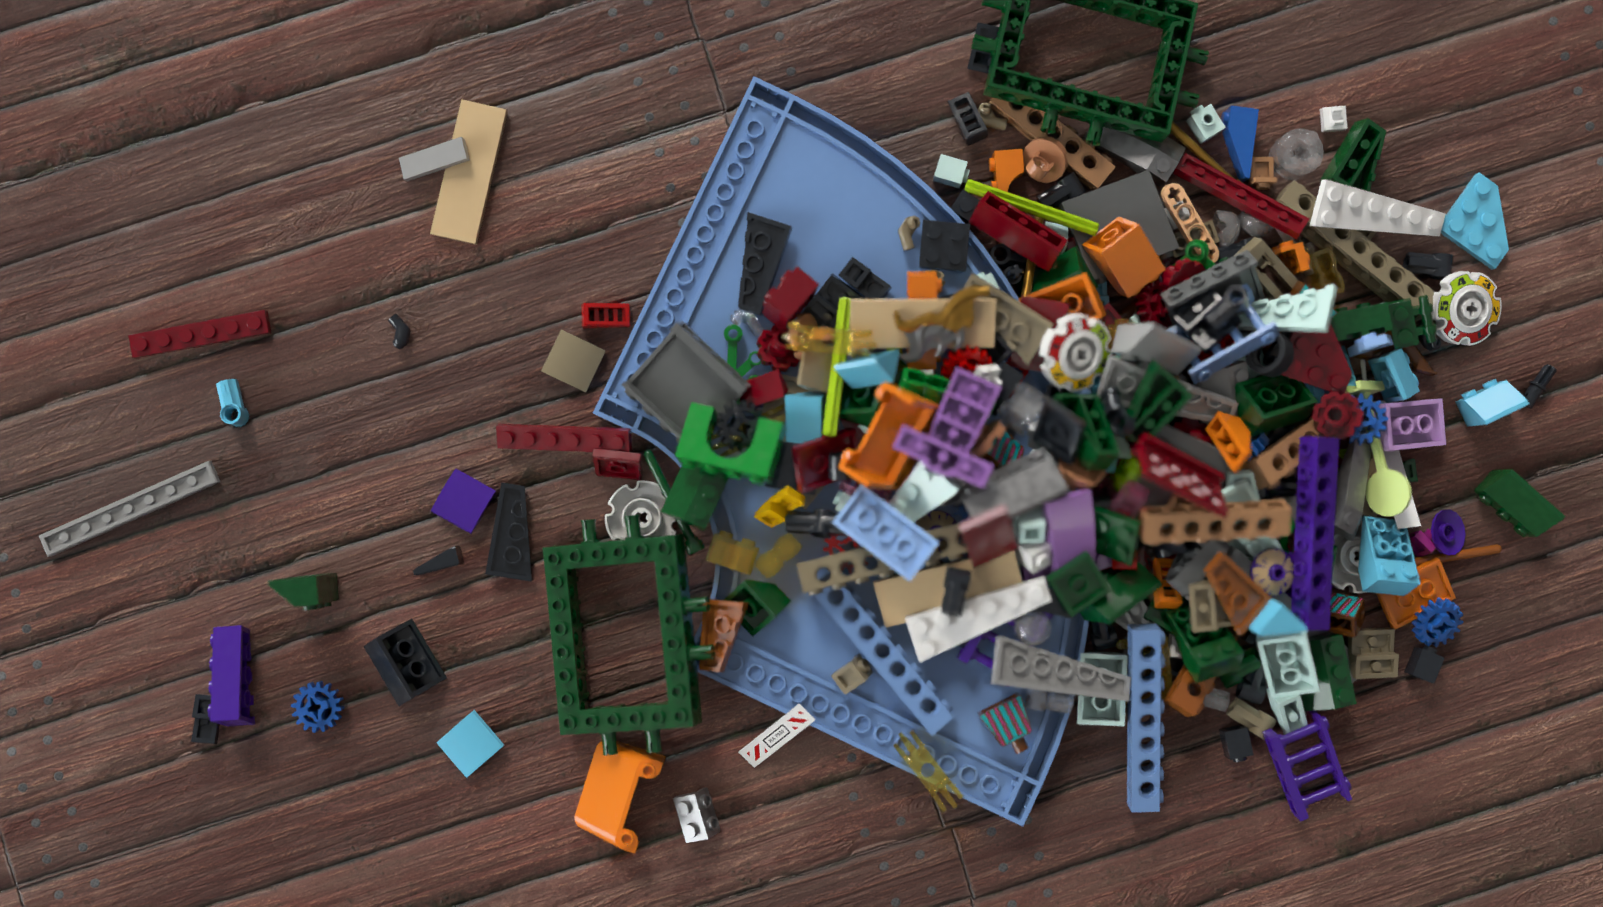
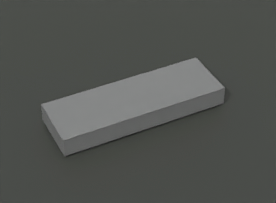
M463 137L399 158L403 178L406 181L470 160Z

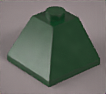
M745 579L724 599L748 602L741 625L752 637L777 617L791 602L776 584Z

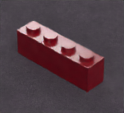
M987 191L979 201L969 220V223L977 229L987 233L998 242L1003 243L1019 255L1024 256L1047 271L1051 269L1068 242V239L990 191Z

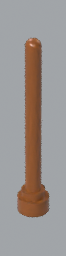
M1495 544L1464 549L1456 555L1446 556L1440 553L1415 557V563L1417 567L1434 557L1439 558L1441 563L1498 554L1502 551V547Z

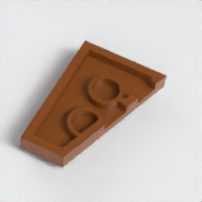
M1219 551L1206 566L1204 572L1236 632L1243 635L1272 598L1230 558Z
M710 599V602L703 604H711L709 612L704 611L702 615L701 645L713 644L715 650L706 653L715 652L714 660H700L699 670L724 672L748 602Z

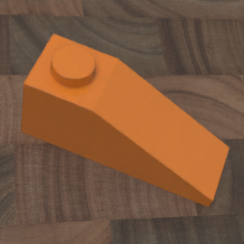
M1218 411L1205 430L1231 470L1237 473L1250 456V431L1241 418Z

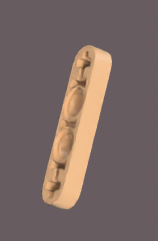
M1177 183L1165 185L1161 190V199L1186 243L1188 244L1192 241L1190 236L1191 230L1195 227L1199 228L1201 231L1200 240H1206L1209 250L1212 252L1209 254V257L1215 263L1219 257V250L1185 190ZM1169 189L1177 191V193L1174 195L1176 200L1174 198H1168V195L1170 194ZM1183 200V204H1179L1175 208L1173 207L1177 202ZM1183 207L1187 208L1190 213L1186 221L1181 220L1178 215L1179 210ZM1194 247V252L1199 255L1201 254V249Z

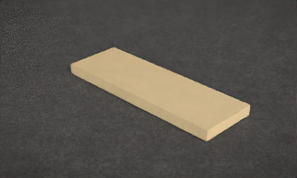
M461 99L452 140L459 137L465 139L470 160L445 169L430 234L477 245L508 113L506 109Z
M850 299V348H910L905 333L900 331L895 325L893 312L895 310L899 311L902 320L910 321L928 312L939 314L949 299ZM976 299L973 304L974 321L971 328L963 327L965 340L960 348H965L966 344H969L970 348H974L976 345L979 348H994L996 299ZM950 342L947 348H954L956 342Z
M1015 552L1007 553L977 568L972 566L970 558L920 569L910 582L900 574L874 580L873 584L885 628L906 623L905 616L942 606L947 566L971 571L969 589L965 594V599L1021 583L1022 579Z

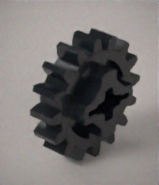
M744 399L741 400L740 405L733 400L731 408L724 405L723 407L726 412L724 414L718 413L721 421L715 422V425L721 429L716 431V434L723 436L720 441L723 444L728 443L730 450H733L735 446L739 452H742L743 447L749 449L755 436L759 418L767 419L765 415H760L763 410L760 407L755 409L756 404L752 401L747 406V402ZM742 411L751 412L754 416H745ZM741 420L745 423L742 429L743 432L739 429ZM730 435H737L741 440L732 439Z

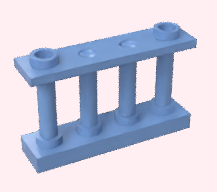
M1247 283L1242 286L1246 290L1249 299V308L1244 313L1257 331L1244 338L1236 327L1230 333L1235 344L1225 350H1222L1220 345L1217 344L1211 349L1214 356L1204 362H1201L1198 356H1196L1190 362L1193 368L1188 370L1194 385L1198 382L1206 381L1212 374L1257 348L1272 343L1279 336L1276 323L1273 321L1265 325L1251 306V303L1255 302L1252 290ZM1235 297L1231 302L1237 303L1243 298ZM1177 324L1167 329L1186 340L1190 339Z

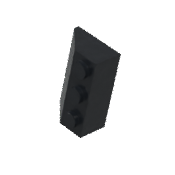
M413 619L385 632L363 646L398 706L405 704L447 678Z

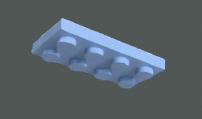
M862 484L832 522V524L909 582L940 543Z

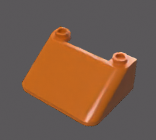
M883 382L875 393V397L882 403L858 450L847 449L841 457V463L838 468L867 487L898 490L906 481L918 460L893 448L902 425H906L929 436L940 405L891 383Z
M600 741L596 746L575 813V822L581 829L622 850L635 853L640 841H638L635 832L623 828L639 776L647 779L658 776L666 756L653 752L647 753V750L618 741V754L603 755V744Z

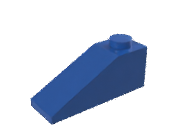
M1231 105L1221 116V121L1226 127L1223 129L1222 134L1237 178L1241 182H1245L1250 178L1259 109Z

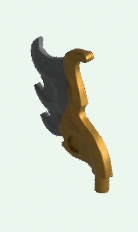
M974 285L956 292L939 314L928 312L913 320L904 321L900 318L899 311L895 310L893 312L895 325L900 331L905 333L910 344L908 353L900 354L899 357L906 362H916L932 348L937 350L934 356L939 357L952 341L956 342L954 349H959L965 340L963 327L971 328L974 321V301L977 297L989 296V286L977 287Z

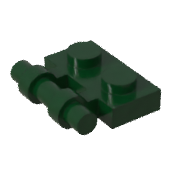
M1428 295L1418 297L1419 305L1412 306L1410 298L1388 302L1393 327L1391 334L1395 349L1419 345L1418 335H1425L1427 343L1436 341L1435 333L1437 332V327L1433 323L1431 314L1433 306L1429 303ZM1420 314L1423 325L1416 326L1414 315Z

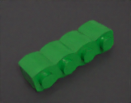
M904 368L898 387L941 405L950 380L939 375H927L917 369ZM996 400L991 408L989 415L987 416L984 422V425H987L990 419V416L996 405Z

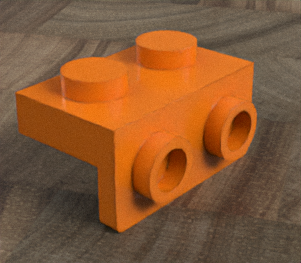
M1290 240L1271 248L1294 276L1310 269V257L1305 252L1303 242L1294 244V241Z

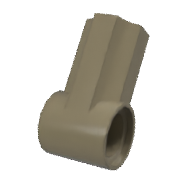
M1235 698L1227 708L1226 715L1248 727V731L1263 740L1265 739L1262 731L1270 728L1273 729L1277 722L1273 717L1261 710L1254 709L1239 698Z

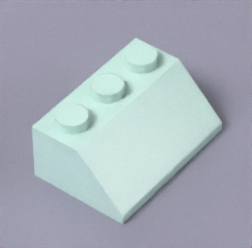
M1306 632L1257 635V644L1271 698L1320 692Z
M1119 652L1080 653V662L1127 676L1128 655ZM1078 695L1077 724L1125 726L1126 701Z

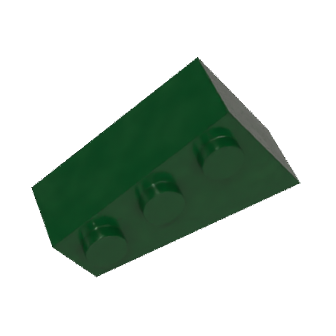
M1369 118L1354 122L1320 181L1329 180L1370 192L1372 182L1375 181L1376 174L1374 172L1377 160H1380L1386 130Z
M1370 302L1358 304L1356 309L1348 310L1347 307L1337 308L1335 310L1338 313L1330 319V324L1338 342L1361 338L1374 332L1377 335L1393 330L1388 302L1370 305Z
M1153 358L1126 410L1127 414L1135 419V429L1128 436L1134 443L1139 440L1144 432L1155 436L1193 397L1180 381ZM1125 419L1123 420V422H1122V424H1121V429H1122V430H1123L1124 427H1125V423H1126Z
M1056 394L1053 400L1088 423L1077 454L1078 460L1086 471L1108 470L1119 457L1120 451L1109 422L1105 417L1098 394Z

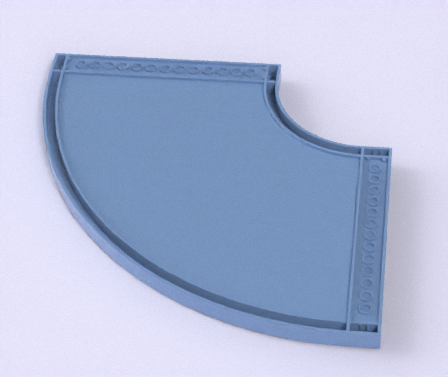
M755 76L744 95L593 414L623 428H631V432L647 439L663 450L680 468L681 463L675 457L679 445L676 441L677 437L671 431H665L659 425L660 421L654 415H648L642 409L643 405L637 399H631L625 393L626 389L622 384L632 377L669 335L670 329L674 324L679 321L687 324L726 362L728 342L724 338V330L732 324L739 326L742 329L743 336L741 341L737 343L736 370L749 359L751 352L758 351L759 348L756 342L763 330H771L774 324L764 315L759 316L738 308L740 280L743 270L742 260L745 250V232L747 231V212L792 226V231L772 287L777 289L781 283L780 279L786 271H793L798 266L819 284L816 295L832 273L840 278L838 276L850 259L854 257L891 286V290L884 299H908L907 272L937 270L918 268L923 220L964 223L925 182L867 136L832 114ZM917 216L920 219V226L911 236L915 248L903 251L898 229L907 217ZM969 231L966 271L938 270L944 274L943 280L945 285L942 287L941 293H937V299L962 290L972 273L977 275L984 272L985 275L992 273L999 289L1019 301L1007 278L971 231ZM732 329L729 331V337H737L738 332ZM848 342V360L853 359L856 354H863L857 348H850V343ZM876 348L872 353L886 352L887 350L886 348ZM903 348L902 351L904 355L906 354V348ZM946 348L944 353L941 354V362H936L935 375L943 377L941 366H944L943 358H949L948 352L952 351L950 348ZM1012 353L1001 364L998 365L999 368L1002 366L1004 362H1007ZM757 354L751 357V361L754 363L760 361ZM799 361L796 367L790 366L787 372H781V374L798 377L801 361ZM761 363L758 366H754L743 378L748 380L751 375L760 376L773 370L771 365L764 366ZM1012 367L1018 372L1022 373V371L1017 367ZM1033 370L1028 372L998 415L994 417L991 414L987 423L988 425L998 419L1005 426L1014 428L1016 431L1014 439L1024 447L1023 457L1028 455L1033 449L1028 446L1029 436L1027 435V430L1032 422L1035 423L1039 419L1044 401L1047 400L1045 396L1047 385L1051 384L1045 378L1043 372ZM764 404L756 406L755 409L760 407L763 410ZM742 411L745 416H754L751 412ZM840 419L838 421L837 431L844 429ZM741 420L739 429L743 432L742 429L745 423ZM715 425L711 447L716 455L723 458H735L748 450L746 447H743L742 452H739L736 446L733 450H730L728 443L723 444L720 441L723 436H718L716 431L721 428ZM730 435L732 439L741 440L737 435ZM851 476L848 480L824 486L806 510L800 506L792 511L813 512L815 509H826L839 514V511L834 510L836 505L833 504L838 490L842 492L846 488L855 492L862 483ZM741 477L740 480L729 478L710 518L715 545V576L710 599L724 600L745 579L776 584L791 602L777 617L753 637L742 625L740 626L724 672L699 670L700 660H697L698 672L785 714L800 704L816 719L810 726L1016 824L1024 826L1059 747L1075 694L1013 686L1008 688L1005 685L991 684L992 669L976 660H969L967 664L959 660L956 656L961 648L958 646H954L925 661L919 662L907 623L886 627L892 635L889 640L893 645L896 646L899 643L908 654L904 657L908 663L912 664L914 662L923 672L920 677L926 683L930 680L938 690L935 695L939 700L942 701L945 698L953 708L950 713L954 718L932 736L814 595L809 596V592H803L797 563L829 555V552L823 551V548L828 547L829 544L823 538H817L811 534L788 533L785 522L771 528L754 518L755 512L780 490L765 487V482L763 485L754 484L749 481L750 479ZM865 486L866 488H868L870 491L873 492L874 488ZM881 489L874 493L886 503H889L894 496L890 490H887L885 496L882 495ZM963 504L962 507H963V511L965 512V511H966V508H965V506H964V504ZM938 505L933 509L949 513L957 523L961 518L960 515H953L958 509L952 505ZM837 536L836 539L843 540L848 536ZM851 541L848 544H838L845 551L855 549ZM833 547L834 554L840 553L839 549ZM963 552L962 558L949 560L947 556L940 559L944 563H949L969 558L968 553ZM874 556L873 558L867 557L865 559L869 564L868 566L864 565L866 569L871 570L876 567L877 560ZM925 563L922 565L920 569L926 567ZM844 568L842 574L850 575L848 569ZM819 569L817 572V578L820 579L829 571V569ZM876 574L869 576L870 581L858 584H856L855 580L846 582V589L848 591L853 589L862 599L858 602L864 610L868 607L877 617L874 620L879 628L885 627L873 581L887 577L879 578V575ZM839 589L833 590L830 594V599L833 602H840L844 597L843 592ZM849 608L845 613V617L848 620H855L859 616V611L856 608ZM1031 610L1016 618L1033 627L1039 614ZM1080 612L1074 615L1072 619L1054 615L1050 622H1045L1032 647L1080 662V653H1084L1089 621L1083 620ZM702 622L694 637L695 646L701 645ZM1007 623L991 629L992 632L999 636L1024 643L1028 636ZM865 626L861 630V636L866 639L871 638L874 634V629L871 626ZM981 639L977 645L979 652L994 659L995 644L987 639ZM885 644L879 645L876 649V654L880 657H884L889 653V647ZM860 654L862 658L869 662L873 673L864 683L845 695L831 675L850 662L856 655ZM895 663L891 668L892 673L895 675L902 674L904 665L902 663ZM911 681L907 685V691L910 693H915L920 688V684L917 681ZM1016 692L1022 697L1032 729L1031 733L1023 736L1029 748L1019 754L1015 753L1011 743L1002 747L977 713ZM931 699L925 700L922 704V709L925 711H931L935 707V702Z

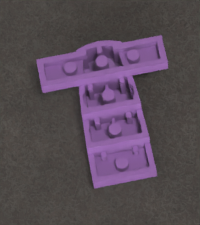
M956 367L936 415L930 435H925L906 425H902L893 448L921 460L922 464L936 475L944 477L955 475L984 488L994 465L968 454L989 415L1001 386Z
M1086 488L1064 494L1043 504L1046 525L1045 541L1051 545L1052 564L1034 574L1024 566H1020L1023 582L1042 576L1044 578L1084 551L1090 554L1099 570L1112 567L1111 558L1095 553V521L1091 490Z

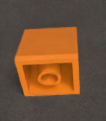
M1117 217L1097 232L1095 236H1092L1082 244V247L1114 289L1127 298L1137 295L1142 287L1157 280L1160 274L1166 270L1141 226L1121 217Z

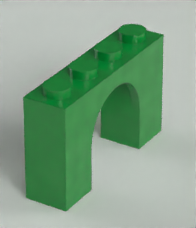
M691 402L675 454L681 466L689 469H695V466L701 467L710 474L726 473L727 477L736 480L744 477L757 485H763L764 482L771 484L786 433L784 424L778 421L759 418L750 448L738 457L723 458L716 455L711 447L715 422H717L718 418L717 411L714 407Z

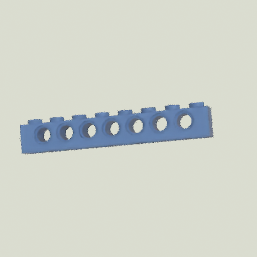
M830 570L819 580L827 581L831 576ZM832 586L822 588V593L814 595L932 736L954 718L950 713L953 710L951 705L945 698L942 701L939 700L935 695L938 692L930 680L926 683L920 677L923 673L914 662L912 664L908 663L904 658L908 654L899 643L896 646L893 645L889 640L892 635L884 626L880 628L874 622L877 617L868 607L865 610L858 602L862 599L853 589L848 591L846 587L839 588L844 594L840 602H833L830 599V594L833 591ZM849 608H856L859 611V616L855 620H848L845 617L846 611ZM871 626L874 629V634L871 638L866 639L861 636L863 627ZM881 644L889 647V653L884 657L876 654V649ZM895 663H902L904 665L902 674L895 675L892 673L891 668ZM911 681H917L920 684L919 690L915 693L907 691V685ZM931 699L935 702V707L931 711L922 709V704L925 700Z
M1156 623L1128 624L1127 676L1131 677L1129 701H1127V805L1131 812H1160V803H1163V791L1160 789V781H1163L1164 773L1163 768L1160 767V759L1164 757L1163 745L1160 744V736L1164 735L1163 722H1160V716L1164 713V702L1161 699V691H1164V678L1161 677V668H1164L1165 660L1164 655L1161 654V645L1165 644L1164 631H1161ZM1152 646L1149 653H1141L1144 647ZM1145 669H1151V673L1148 676H1141ZM1145 692H1151L1149 698L1141 699ZM1148 714L1151 715V718L1148 721H1141L1143 716ZM1151 737L1147 744H1141L1144 738ZM1151 760L1147 766H1141L1143 761ZM1150 782L1147 788H1141L1142 784Z

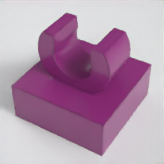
M1429 528L1424 533L1418 530L1409 534L1413 553L1417 557L1430 554L1436 548L1431 541L1432 536Z

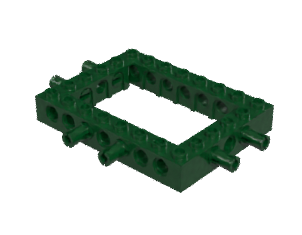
M983 0L981 6L998 9L1002 13L997 38L994 40L975 34L972 41L973 44L971 45V49L987 52L992 56L983 95L1044 111L1045 114L1040 128L1044 133L1046 129H1048L1047 134L1055 133L1058 115L1090 124L1085 140L1088 145L1091 144V141H1093L1092 146L1100 145L1103 127L1162 142L1170 134L1176 104L1191 107L1192 109H1195L1199 100L1196 99H1199V94L1180 90L1186 61L1204 66L1209 55L1207 50L1189 46L1199 3L1188 0H1057L1163 29L1146 106H1143V103L1140 102L1135 104L1120 100L1121 97L1117 96L1112 98L1101 95L1095 90L1090 92L1075 88L1073 84L1068 86L1053 82L1051 78L1046 80L1031 76L1028 72L1023 74L1013 71L1019 60L1020 44L1025 35L1022 33L1030 14L1031 0Z
M640 515L624 516L627 537L624 540L600 542V540H597L596 519L581 520L583 533L581 544L543 548L560 735L602 734L603 755L618 754L616 733L619 731L643 730L646 732L647 753H652V751L655 753L662 751L661 729L694 727L702 723L697 660H714L715 652L706 653L715 650L713 644L695 646L692 612H709L711 604L701 605L710 602L708 596L690 598L684 535L677 534L644 538V535L641 536ZM655 561L668 701L659 704L643 702L633 706H626L625 704L615 707L599 705L589 709L588 697H590V692H587L586 674H588V671L585 669L583 651H585V646H583L581 628L583 623L580 620L579 605L581 600L578 599L577 581H579V576L576 577V568Z

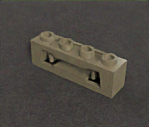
M1252 238L1236 253L1248 250L1258 262L1256 267L1263 270L1268 266L1289 291L1298 282L1263 239ZM1256 268L1262 290L1267 294L1265 299L1269 301L1279 299L1283 295L1282 292L1265 273Z

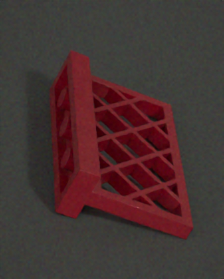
M1146 432L1130 449L1131 454L1139 458L1143 477L1222 518L1228 515L1220 486L1225 480L1224 473Z

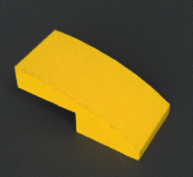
M786 486L770 497L755 512L754 518L771 528L785 522L786 514L789 511L804 505L805 496L790 486Z

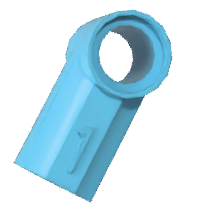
M227 379L219 381L216 386L222 408L220 411L222 421L237 427L245 425L248 422L249 413L244 408L238 380ZM237 410L238 417L232 420L231 415L233 411Z

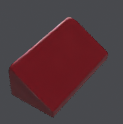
M777 369L746 380L751 387L742 395L740 402L744 399L747 402V406L751 401L758 406L784 397L789 389L780 370Z

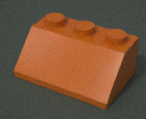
M1087 272L1026 295L1070 303L1068 315L1083 314L1088 316V320L1090 318L1098 320L1106 316L1100 296Z

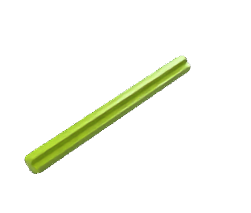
M971 179L966 182L964 188L967 193L983 198L987 191H990L1022 212L1095 236L1099 229V224Z
M848 297L840 298L838 305L823 435L830 437L836 436L844 379L835 371L834 365L846 361L850 331L851 298Z

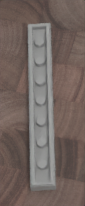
M207 461L39 535L47 557H51L220 483V479L212 461Z

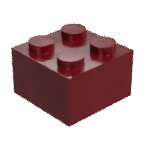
M798 266L793 271H786L780 279L781 283L777 289L772 287L766 294V300L762 304L764 306L762 315L780 330L788 328L792 320H795L796 315L800 314L812 300L819 286L814 279Z

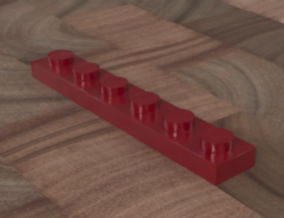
M1187 153L1184 154L1173 171V174L1296 240L1310 220V218Z
M260 310L128 335L132 358L137 359L270 334L271 327L268 311Z
M523 424L496 425L497 448L593 452V449L632 452L631 428Z

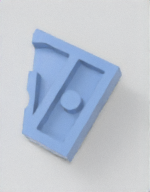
M1376 332L1354 340V345L1347 348L1349 356L1353 357L1391 346L1393 341L1391 335L1382 334L1377 336Z

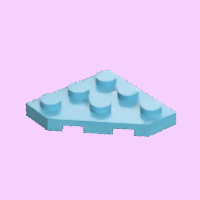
M1478 172L1473 176L1446 214L1441 234L1491 270L1496 269L1509 251L1498 185Z

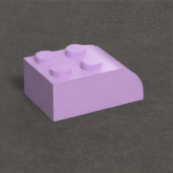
M1442 398L1383 403L1378 406L1380 409H1387L1382 416L1388 417V421L1382 423L1387 427L1384 432L1379 431L1383 451L1446 445Z

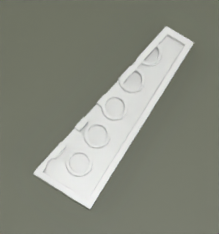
M1321 180L1310 226L1440 236L1446 214L1333 181Z
M1042 576L966 598L961 617L942 614L941 606L907 615L905 620L918 660L922 662L1050 602L1051 597L1045 578Z

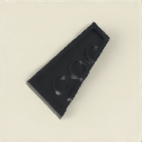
M747 212V231L745 232V250L742 260L743 270L738 300L739 309L762 316L764 309L762 304L766 300V294L772 288L792 231V226Z
M501 482L485 573L487 575L532 582L525 486Z

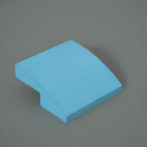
M475 710L436 742L466 778L504 746L502 741Z

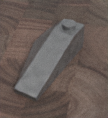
M1103 127L1101 143L1099 146H1096L1137 173L1149 170L1154 184L1159 187L1167 182L1185 150L1184 146L1168 136L1162 142H1157ZM1088 131L1086 132L1083 139L1087 138Z
M1354 440L1351 444L1349 443L1337 472L1334 532L1349 541L1354 540L1362 520L1372 450L1371 446L1364 441L1359 446L1357 440Z

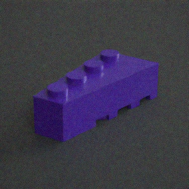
M242 625L213 627V634L210 637L213 654L209 661V667L212 671V680L209 682L211 704L208 706L210 721L224 726L255 725V716H250V705H254V697L248 690V685L253 681L251 669L247 666V662L251 660L250 629Z

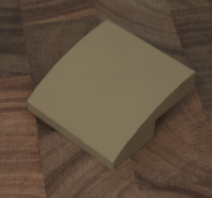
M560 330L541 371L586 392L604 356L605 350Z
M804 339L797 380L798 386L811 392L820 391L827 395L833 353L832 345Z
M1209 580L1188 585L1192 632L1217 630V627L1233 626Z
M1390 627L1360 628L1356 637L1348 636V655L1354 679L1398 677L1399 654L1394 652L1395 629Z

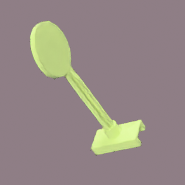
M1359 380L1355 382L1356 386H1347L1345 393H1350L1356 396L1357 399L1359 394L1363 393L1364 399H1367L1370 395L1383 391L1385 388L1383 381ZM1370 409L1372 416L1375 418L1373 410ZM1372 437L1373 442L1370 445L1377 472L1367 482L1366 500L1369 507L1377 514L1396 516L1404 512L1409 506L1412 497L1411 486L1408 479L1401 472L1388 469L1380 438Z

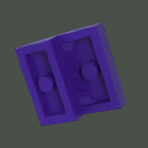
M455 468L435 501L431 512L472 534L484 516V511L495 496L496 491Z

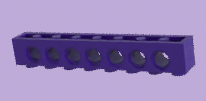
M1300 436L1291 613L1307 627V630H1329L1339 438Z

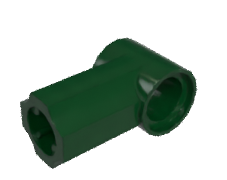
M1255 647L1250 648L1244 652L1238 670L1219 676L1225 689L1239 684L1244 680L1245 676L1263 666L1260 653Z

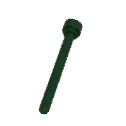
M647 450L644 452V457L665 499H667L671 488L653 452ZM676 519L686 539V547L684 548L689 556L706 548L702 539L699 540L698 536H694L688 524Z

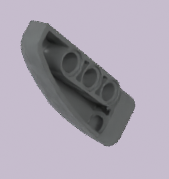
M1214 539L1204 543L1197 542L1195 551L1176 555L1168 571L1166 581L1184 598L1190 601L1188 585L1209 580L1204 569L1219 551L1230 558L1249 577L1252 562L1234 546H1229L1226 541ZM1285 593L1270 596L1291 612L1292 599Z

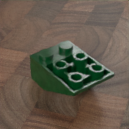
M1190 604L1166 612L1184 664L1196 684L1240 668L1244 652L1227 626L1217 627V630L1192 632Z

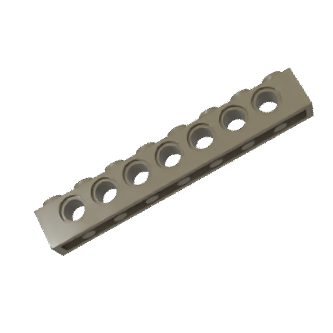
M1293 180L1282 189L1275 200L1310 218L1301 234L1384 301L1392 302L1410 298L1412 306L1419 305L1418 297L1428 295L1429 303L1433 306L1434 292L1432 289L1418 280L1412 272L1397 263L1393 257L1382 251L1377 244L1362 235L1359 230L1310 226L1317 198L1307 191L1302 184ZM1420 314L1414 315L1415 322L1422 319Z
M963 522L925 531L936 540L939 538L944 539L947 544L946 549L942 552L934 549L925 561L926 566L940 563L939 558L947 556L949 560L963 557L962 553L967 552L966 546H961L957 540L959 534H961L959 525ZM864 547L797 563L803 592H809V596L822 593V588L832 586V589L835 590L846 587V582L855 580L856 584L870 581L869 576L878 574L879 578L893 575L891 567ZM874 556L876 558L877 565L874 569L869 570L865 568L864 560L866 557ZM844 562H851L853 564L854 571L852 574L843 575L840 568ZM828 568L830 570L831 576L827 581H820L817 578L819 569Z

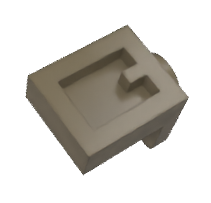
M858 654L850 662L835 671L831 677L846 695L864 683L873 671L869 662Z

